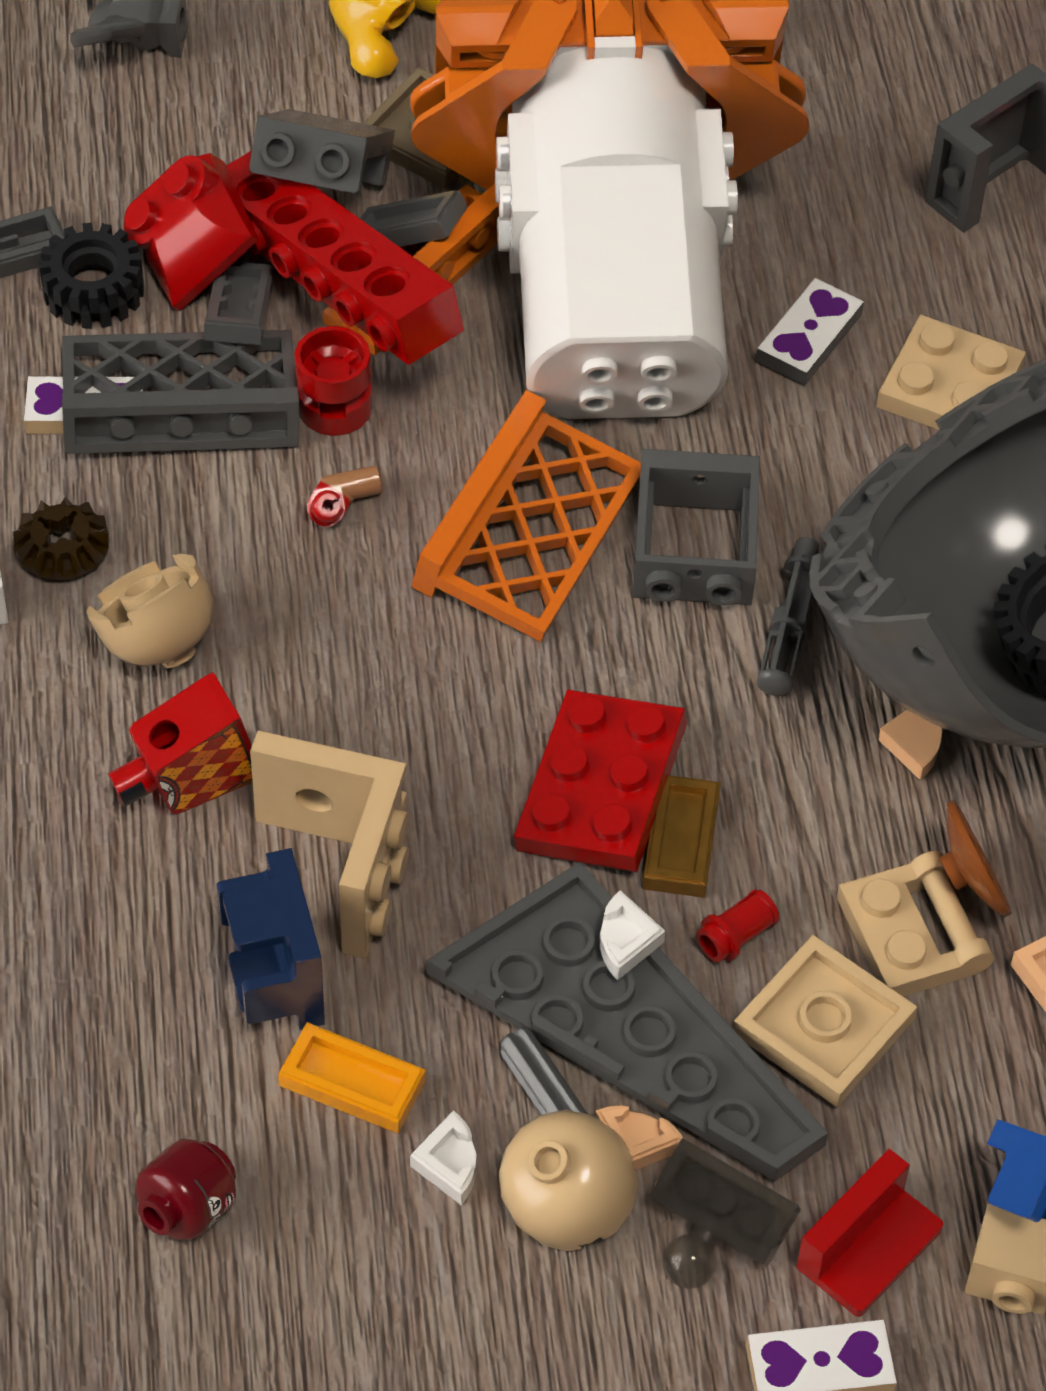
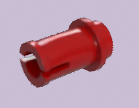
M753 889L746 897L719 916L711 914L703 918L701 928L696 932L697 943L703 953L713 962L719 963L722 960L733 961L740 955V948L779 922L778 909L768 894L760 889L757 891Z

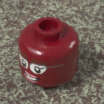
M181 1139L169 1145L140 1171L135 1182L136 1198L139 1203L138 1213L143 1223L152 1232L158 1235H167L176 1240L190 1241L202 1235L230 1210L236 1198V1174L231 1160L225 1152L210 1142Z

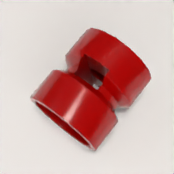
M319 327L307 333L298 342L294 353L300 418L308 428L319 434L330 436L349 434L361 428L367 422L373 408L369 345L361 334L346 327Z

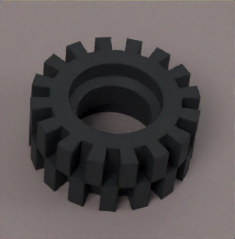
M92 222L82 223L83 232L76 233L73 226L64 229L65 239L55 234L49 239L50 248L44 246L40 253L41 261H39L43 298L46 306L50 305V312L56 318L63 314L64 323L71 326L74 325L77 318L81 319L82 328L92 329V320H100L102 328L112 326L111 316L114 315L122 322L129 317L128 308L136 311L140 306L139 297L144 296L142 259L138 244L134 239L128 241V233L122 229H119L112 235V226L102 223L100 231H93ZM88 270H103L111 273L109 276L97 281H81L73 278L77 274Z

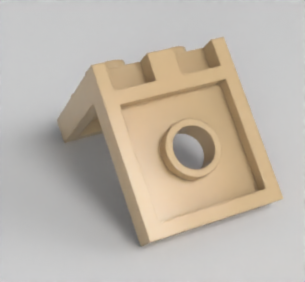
M258 730L250 750L256 822L352 843L339 882L341 949L343 954L367 959L374 935L384 937L388 928L392 911V900L387 899L391 883H402L408 864L409 847L404 846L409 821V813L406 812L407 792L401 791L407 765L398 761Z

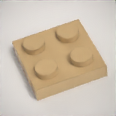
M920 314L878 392L876 407L940 430L935 420L989 386L1022 370L1026 352Z
M812 935L734 1020L733 1029L749 1046L838 1108L915 1020L917 1006Z

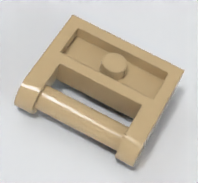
M940 851L926 852L916 857L910 864L842 883L838 886L837 900L873 976L901 996H907L978 974L991 966L995 960L987 941L984 938L977 937L948 879V874L940 859L943 853ZM926 890L951 940L954 951L940 955L911 893Z

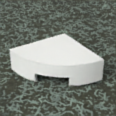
M621 890L614 895L606 906L600 929L601 955L608 970L619 980L665 941V930Z
M453 1110L410 1155V1167L462 1205L475 1183L477 1153L470 1128L460 1115Z

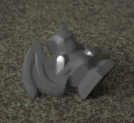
M186 0L102 1L95 6V10L89 18L88 27L70 33L71 44L75 48L97 43H108L110 41L118 43L129 42L141 51L152 50L161 45L170 57H181L188 29Z

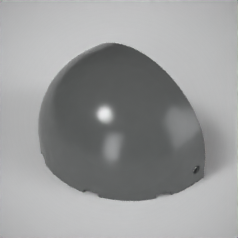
M1046 359L1002 379L935 420L940 429L935 435L913 451L908 444L904 443L875 468L850 494L825 527L821 535L827 544L823 555L819 553L812 556L809 572L811 591L834 636L856 666L886 695L910 712L950 732L983 742L1022 748H1046V695L1039 693L1034 684L1028 687L1021 681L1018 673L1015 674L1004 652L996 627L994 604L999 602L997 593L1001 584H1009L1007 575L1015 566L1026 570L1023 559L1033 551L1041 557L1046 556L1044 547L1046 545ZM1046 612L1038 618L1032 631L1033 636L1046 641Z

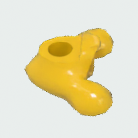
M328 0L337 27L348 42L353 69L362 76L376 79L390 75L399 63L391 42L382 36V33L400 26L415 7L421 11L432 14L436 13V6L441 0Z

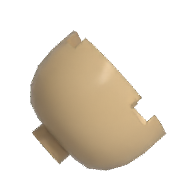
M172 555L177 566L163 570L160 569L156 560L144 564L123 575L97 595L103 606L98 611L89 606L86 612L99 638L113 655L126 663L142 666H153L162 663L164 668L179 666L195 655L196 648L194 646L204 637L213 617V598L208 583L193 555Z
M570 1110L541 1114L521 1127L505 1148L499 1169L501 1197L516 1225L543 1246L564 1251L583 1249L580 1245L592 1243L599 1237L605 1240L618 1231L632 1212L639 1187L637 1170L633 1167L632 1155L629 1152L628 1146L615 1130L592 1115Z

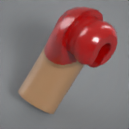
M376 465L322 477L307 504V512L310 519L322 527H331L343 518L353 500L381 494V480Z

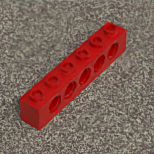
M252 150L226 165L259 239L248 250L254 255L259 253L269 260L284 278L291 277L301 284L316 302L323 301L337 311L345 324L350 327L355 325L369 335L373 343L381 351L386 352L389 350L407 365H410L464 331L454 285L314 185L252 173L249 169Z

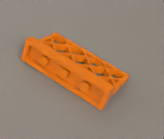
M525 390L421 552L411 587L431 598L437 589H440L542 642L639 482L641 462L544 413L547 400ZM546 435L567 446L571 458L545 462L539 444ZM531 458L533 465L526 466ZM606 466L625 476L621 485L597 489L589 469ZM577 472L585 492L558 496L551 476ZM539 479L546 499L519 503L513 485L516 482ZM505 499L507 506L500 507ZM610 502L605 510L603 503ZM590 505L597 522L596 526L572 531L564 510ZM552 513L559 533L533 538L525 517ZM513 520L520 540L493 545L487 526L491 523ZM479 541L481 548L473 549ZM585 543L580 551L577 544ZM565 547L572 564L571 567L546 573L538 552ZM526 554L533 575L506 580L499 559ZM487 562L494 583L475 586L456 575L462 566ZM559 585L554 593L551 586ZM539 589L546 606L540 618L516 607L512 594Z

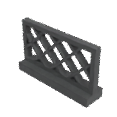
M264 330L262 345L204 341V332L62 336V413L65 454L299 447L298 387H296L292 330ZM281 350L278 356L266 364L251 356L256 351ZM214 352L221 356L209 365L194 358L198 353ZM142 354H158L163 357L151 367L136 359ZM99 355L105 360L91 369L76 360L75 356ZM234 366H238L250 373L249 376L239 383L223 374ZM178 367L193 375L181 384L166 377L167 374ZM119 369H123L134 376L133 379L123 386L118 385L107 377ZM265 383H267V384L273 386L274 388H259V387H261L262 385H264ZM208 384L215 388L209 390H201ZM93 386L94 388H96L97 390H99L101 393H85V392H86L87 390H89V389ZM151 386V387L155 388V389L158 390V391H144V390Z

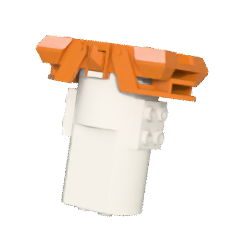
M441 0L436 6L435 75L419 84L411 93L410 107L416 118L411 130L412 142L422 153L486 190L495 183L496 203H499V217L497 218L498 252L509 251L510 274H521L526 386L528 391L547 400L544 407L546 412L561 419L681 417L706 405L724 387L728 376L720 262L723 246H732L733 243L732 215H737L738 209L737 182L733 179L797 144L809 131V118L806 111L802 108L806 99L805 83L798 75L780 64L789 9L788 0Z

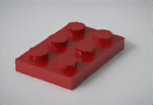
M567 689L514 834L516 850L524 853L637 872L650 836L661 796L687 726L685 708Z

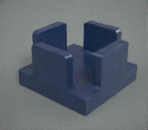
M292 848L266 853L267 869L265 871L223 880L216 884L221 923L223 926L230 927L234 947L237 950L229 954L228 960L240 1010L245 1013L248 1024L296 1015L299 1030H303L307 1022L316 1026L325 1025L322 957Z

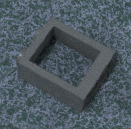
M642 449L633 597L651 598L662 602L682 600L712 602L724 606L732 604L752 605L757 564L760 456ZM701 475V476H704V477L698 478V477H695V476ZM653 505L741 510L739 560L650 555Z

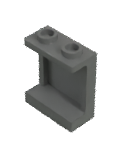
M1031 63L938 123L925 202L963 233L980 221L985 188L988 182L1022 160H1028L1046 174L1045 72Z
M292 109L257 116L249 169L252 173L350 193L358 192L361 189L362 182L383 186L386 185L395 130Z

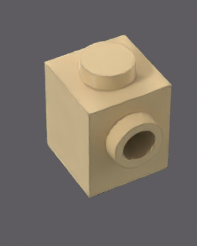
M987 1203L964 1293L993 1301L997 1307L1007 1312L1016 1314L1033 1312L1044 1316L1046 1311V1219L1041 1218L1039 1222H1033Z

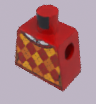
M214 672L134 722L128 731L140 756L107 773L125 807L158 790L171 814H180L253 783L250 753L252 745L241 717Z

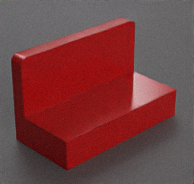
M890 1148L802 1237L796 1268L857 1317H861L941 1234L943 1228L942 1219L904 1190L910 1164Z

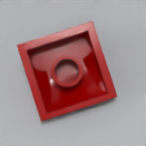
M211 153L200 156L188 155L177 160L130 203L124 216V231L128 233V241L134 239L138 247L143 249L172 307L179 311L259 240L225 162Z

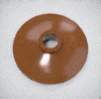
M955 800L948 802L946 822L951 851L940 856V859L952 884L957 891L969 885L981 900L1003 917L1011 915L1010 906L964 814Z

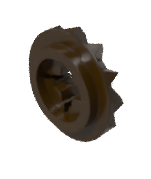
M66 496L61 504L51 506L41 500L36 512L32 514L22 513L18 530L13 531L14 549L19 562L29 572L51 580L73 579L92 571L105 558L110 544L104 515L94 513L89 502L79 506L73 505ZM71 528L72 540L60 538L56 543H51L50 532L61 534L66 529Z

